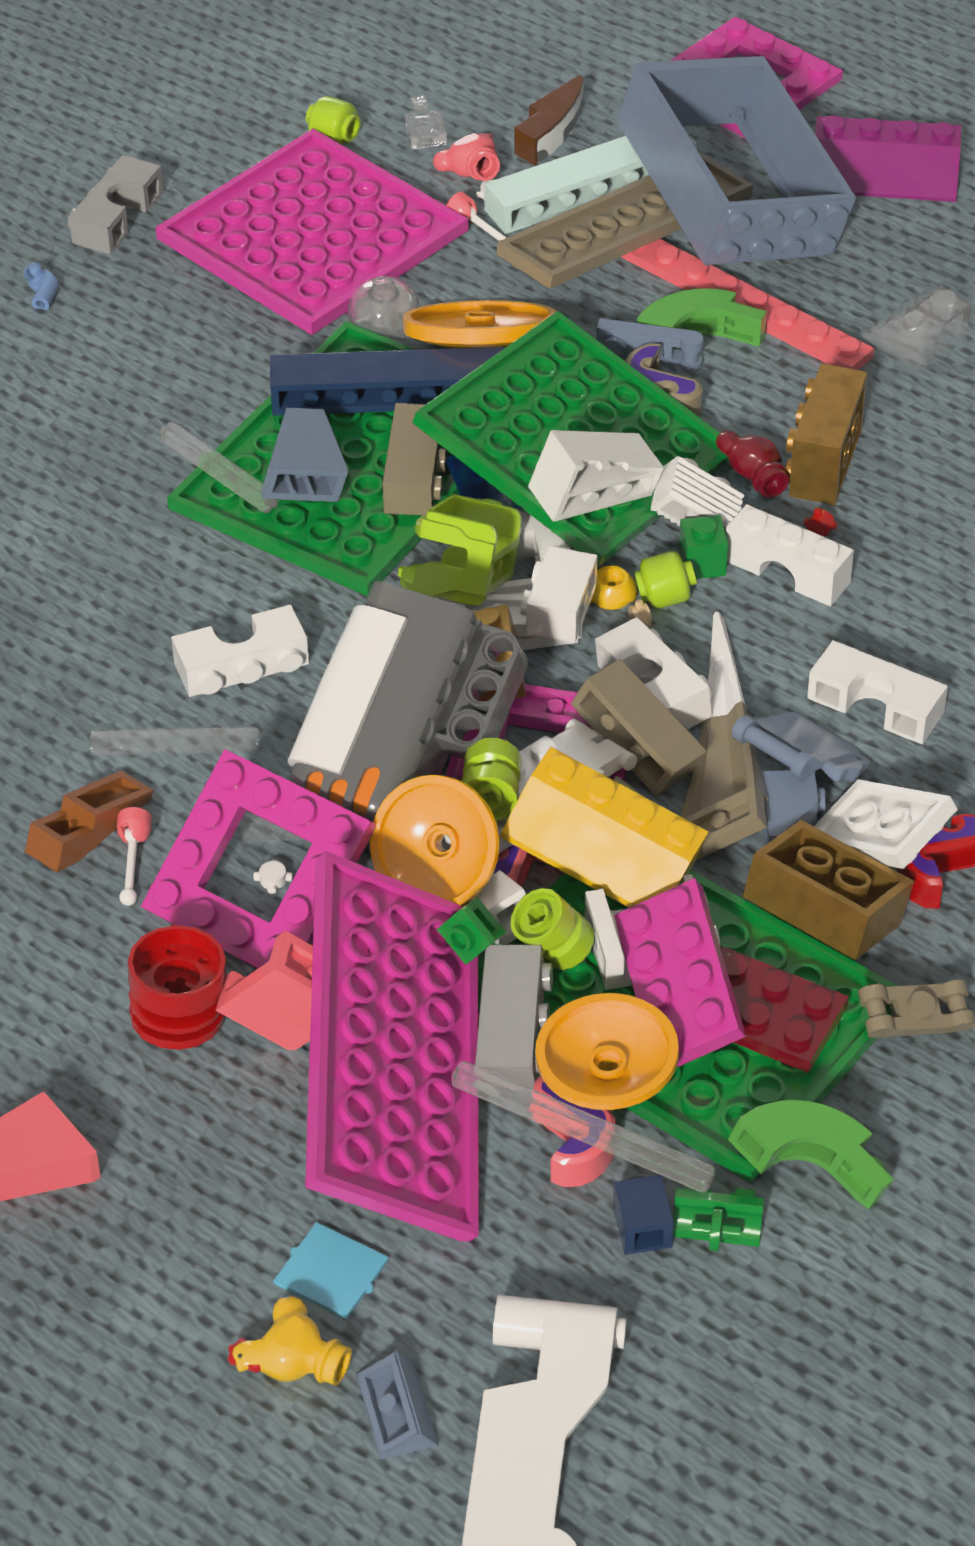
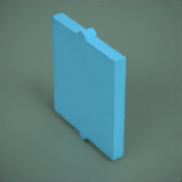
M316 1222L300 1245L290 1249L291 1257L273 1282L347 1319L364 1294H369L373 1291L372 1283L389 1261V1257Z

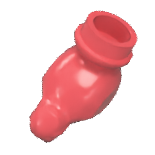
M487 133L465 136L455 142L450 149L436 153L433 158L434 167L438 171H451L459 176L473 177L475 180L480 181L493 179L500 169L493 135Z

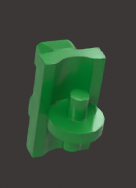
M688 1183L685 1189L676 1188L673 1237L709 1241V1251L719 1252L720 1242L759 1247L764 1198H757L754 1190L737 1188L731 1194L713 1193L706 1184Z

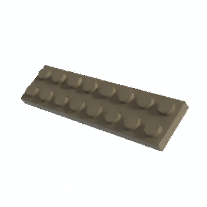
M699 153L729 202L744 201L752 196L754 184ZM648 175L498 241L496 255L511 263L513 267L525 272L541 285L551 289L682 228L652 178Z

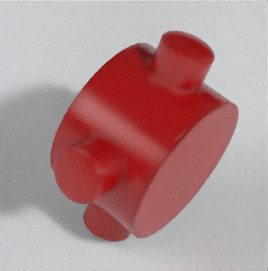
M815 508L812 516L804 519V525L807 527V530L826 537L831 529L836 530L838 527V523L835 522L833 515L821 508Z

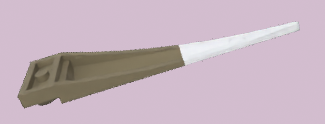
M717 611L713 615L708 678L713 692L710 698L712 717L703 721L699 743L707 752L693 770L681 814L682 818L708 831L696 860L767 828L765 803L768 801V796L756 747L749 742L741 744L733 739L731 735L734 724L741 716L747 715V710L725 620Z

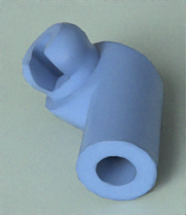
M30 263L25 267L23 275L28 280V285L36 292L31 301L32 306L48 310L58 290L59 283L50 271L42 269L40 263Z

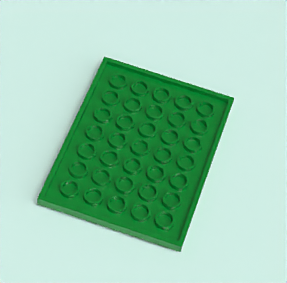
M345 321L313 353L416 349ZM271 395L167 497L169 510L365 596H368L374 582H382L422 539L415 532L416 521L422 515L384 514L383 478L394 411L326 414L348 469L338 502L262 499L260 493L284 415L272 416ZM447 451L445 473L438 472V476H443L442 499L434 500V506L453 494L462 496L480 476L449 451Z
M690 870L688 875L692 874L693 878H696L706 894L713 925L718 930L720 949L724 946L849 996L845 1013L809 1073L736 1043H730L676 1067L669 1082L657 1094L639 1104L626 1107V1109L752 1183L760 1172L728 1141L739 1118L759 1106L777 1101L803 1100L821 1104L877 1040V1038L868 1036L865 1022L869 1017L866 1007H862L860 1004L858 991L863 987L874 984H883L885 987L898 985ZM566 873L549 888L563 898L584 918L585 892L596 890ZM605 895L610 911L628 908ZM517 938L507 945L525 944ZM592 947L586 958L575 967L565 970L553 968L552 991H544V1003H549L551 1016L565 1004L589 995L615 993L636 996L633 986L605 990ZM485 953L478 959L479 1014L481 1006ZM885 1006L887 1015H891L889 1006Z

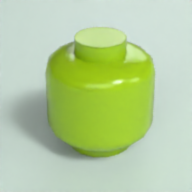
M323 96L316 103L311 104L306 113L308 130L313 128L339 144L345 141L351 142L359 133L361 120L353 104L332 96Z
M668 551L644 558L640 562V570L634 572L643 603L649 602L650 606L655 609L687 602L691 595L689 586L697 584L691 560L683 562L680 554L676 551Z

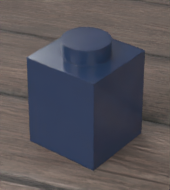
M662 1175L648 1177L633 1176L626 1180L615 1181L613 1187V1210L624 1255L672 1248L674 1221Z

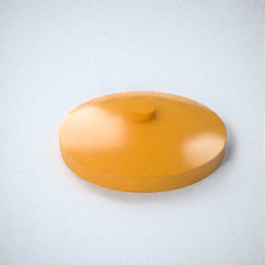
M471 300L431 304L414 308L404 313L403 332L405 335L423 342L452 348L507 347L555 313L556 310L541 304L507 300Z

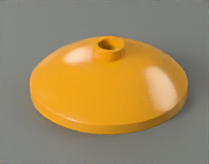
M427 775L416 777L396 787L378 808L373 823L377 826L370 837V853L375 871L461 906L474 899L485 888L497 864L499 833L490 807L483 797L471 786L448 776ZM445 835L451 839V847L448 851L444 850L441 844L442 838Z
M594 994L565 1004L546 1020L536 1041L537 1068L546 1085L555 1094L570 1103L598 1110L626 1108L651 1098L669 1082L676 1070L679 1057L677 1034L666 1015L654 1005L642 999L624 994Z

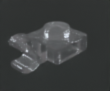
M425 95L411 97L413 111L411 114L405 115V127L411 148L447 144V133L440 110L429 112Z

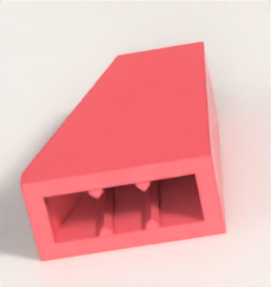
M44 1091L0 1117V1201L91 1183L101 1177L97 1151Z

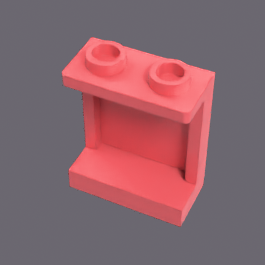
M288 931L280 934L275 939L271 957L267 963L247 977L235 971H231L226 975L216 1011L287 1050L295 1051L309 1042L313 946Z

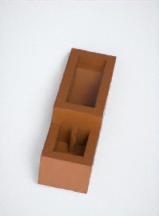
M121 770L63 795L61 810L31 822L25 853L58 873L80 861L117 829V815L121 810L129 807L141 808L152 798L153 790Z

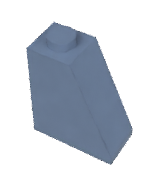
M286 408L260 493L262 499L338 502L348 469L324 409Z

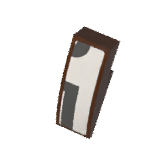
M579 75L529 105V118L514 127V154L535 166L550 156L573 131L583 108V77Z

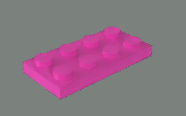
M696 878L614 915L636 998L642 999L658 1008L670 1020L676 1031L679 1047L677 1067L746 1037L704 890Z

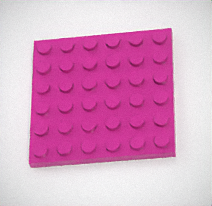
M312 128L156 227V236L159 241L313 335L468 231V218Z

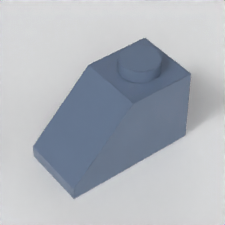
M790 770L762 771L768 801L765 803L767 828L763 829L765 845L800 820L815 826L817 814L825 813L824 787L816 786L815 772L807 778L800 780L792 775Z

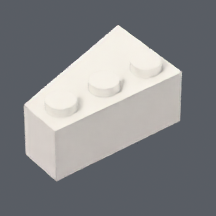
M551 430L528 488L554 522L652 496L664 467L639 433Z

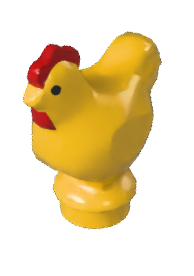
M289 1296L278 1299L274 1305L272 1316L274 1324L263 1338L254 1341L240 1338L235 1344H231L228 1347V1362L231 1365L237 1366L238 1372L245 1370L254 1373L262 1372L278 1381L291 1382L309 1373H314L318 1383L323 1384L327 1382L337 1386L349 1368L352 1349L342 1345L339 1339L324 1342L321 1339L318 1325L307 1316L308 1311L303 1301L297 1297Z

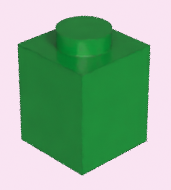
M721 515L680 519L679 554L683 562L691 560L696 579L726 576L728 541Z

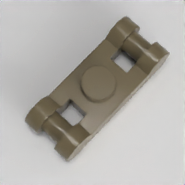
M952 980L943 984L885 987L883 984H874L863 987L858 991L860 1004L867 1009L869 1019L866 1020L865 1025L868 1036L871 1038L943 1034L969 1030L975 1027L974 1013L972 1010H968L965 1000L969 996L965 980ZM939 1003H948L950 1014H942ZM885 1006H889L891 1015H887Z

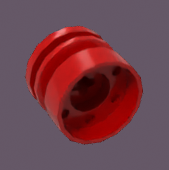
M173 925L161 927L143 935L131 948L128 958L129 1015L133 1029L143 1040L159 1048L174 1050L193 1048L211 1040L223 1026L225 1015L217 1012L216 1008L226 977V958L222 946L211 934L189 926Z

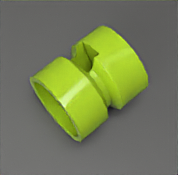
M499 738L481 739L468 748L465 754L461 781L471 786L483 797L490 807L496 822L510 816L518 801L522 769L521 754L510 742Z
M545 888L533 890L522 897L514 908L511 916V929L514 936L525 945H541L544 961L552 963L554 969L565 970L573 968L581 963L590 953L594 943V930L591 923L553 890Z

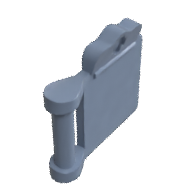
M788 712L757 720L743 715L736 721L731 732L733 739L741 744L749 742L790 767L791 774L800 780L807 778L816 770L822 769L834 781L856 782L858 776H863L870 764V761L860 754V750L796 712Z

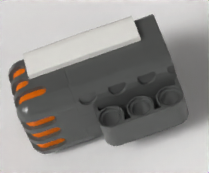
M374 582L364 605H357L353 608L287 760L292 768L289 781L373 822L378 808L396 787L416 777L442 775L443 767L449 755L464 759L468 748L479 740L499 737L528 665L527 657L518 640L512 633L506 630L483 624L472 611L465 607L392 584ZM506 651L513 652L508 660L495 662L501 653ZM496 690V694L489 701H479L481 695L486 691ZM473 729L480 730L475 739L462 741L468 731Z

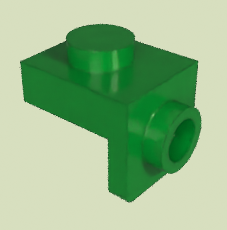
M478 897L462 907L437 928V931L465 965L506 933Z

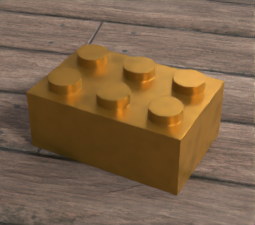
M821 363L816 378L808 379L805 391V401L807 403L799 404L795 421L797 429H790L786 443V452L792 453V459L788 458L785 467L790 483L789 497L836 505L862 430L867 372Z
M800 820L754 853L742 897L758 905L760 909L767 913L774 914L792 924L801 932L811 935L833 947L835 951L857 960L901 925L914 881Z

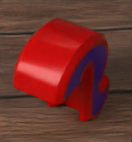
M960 814L952 817L950 828L943 827L940 832L935 834L918 852L917 857L904 869L896 868L898 873L914 881L909 897L912 902L924 908L940 909L943 888L940 873L975 867V815Z

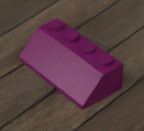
M839 116L816 117L815 135L854 195L956 202L961 125H951L944 122L937 124L919 123L910 120L887 121L875 118H841Z

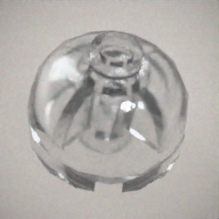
M388 276L374 277L362 282L352 293L348 302L347 322L399 343L406 342L412 338L403 332V315L409 310L421 307L419 297L414 289L405 281Z

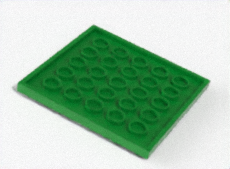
M559 311L553 313L417 410L412 421L416 427L575 550L597 555V567L662 515H658L657 511H651L653 492L652 496L553 522L528 488L551 430L639 433L662 466L680 456L681 458L694 460L698 464V468L710 475H713L729 462V458L717 448L715 440L720 434L717 430Z

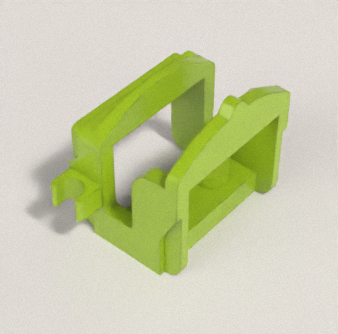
M456 494L428 509L427 515L420 517L416 521L415 532L420 538L452 546L443 552L441 563L429 561L408 567L399 566L398 576L401 577L400 584L402 588L468 605L477 606L482 604L491 592L506 581H511L513 577L522 529L521 514L512 507L503 506L500 501L487 498L484 500L474 499Z

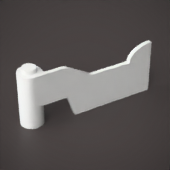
M498 1295L494 1315L493 1345L540 1350L537 1379L487 1389L483 1392L462 1546H577L567 1533L554 1528L564 1448L568 1437L605 1394L609 1383L611 1358H613L614 1348L624 1349L627 1319L618 1318L617 1307Z

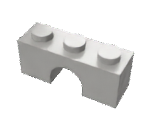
M122 155L106 171L105 176L98 184L89 190L87 196L78 207L71 211L68 218V228L71 230L72 243L112 254L129 234L126 209L147 212L163 193L161 165Z

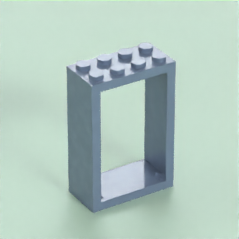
M764 56L638 62L635 64L617 122L704 265L827 255L835 251L856 196ZM736 123L783 198L729 202L683 126Z

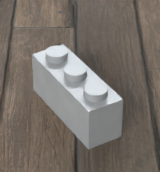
M490 945L485 949L475 1062L481 1090L533 1091L534 1083L539 1073L536 1062V1041L542 1026L550 1017L549 1003H544V991H552L553 966L552 963H545L541 945Z

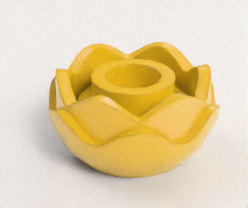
M602 567L597 570V585L590 602L603 609L614 610L625 607L636 598V582L631 574L621 567Z

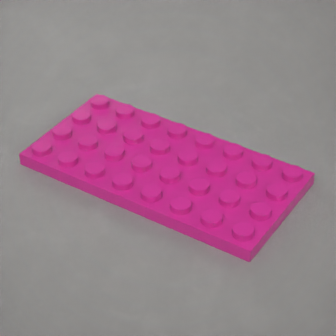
M326 851L316 859L305 1188L459 1241H472L479 1236L478 1077L475 1069L478 1040V956L465 965L437 931V928L463 906Z

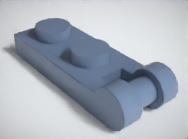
M599 318L596 340L620 358L626 359L632 351L640 346L661 344V364L680 366L686 372H696L702 367V356L699 352L703 349V336L697 331Z

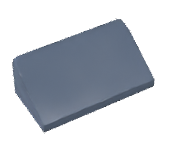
M396 1350L356 1374L380 1459L439 1445L414 1361Z

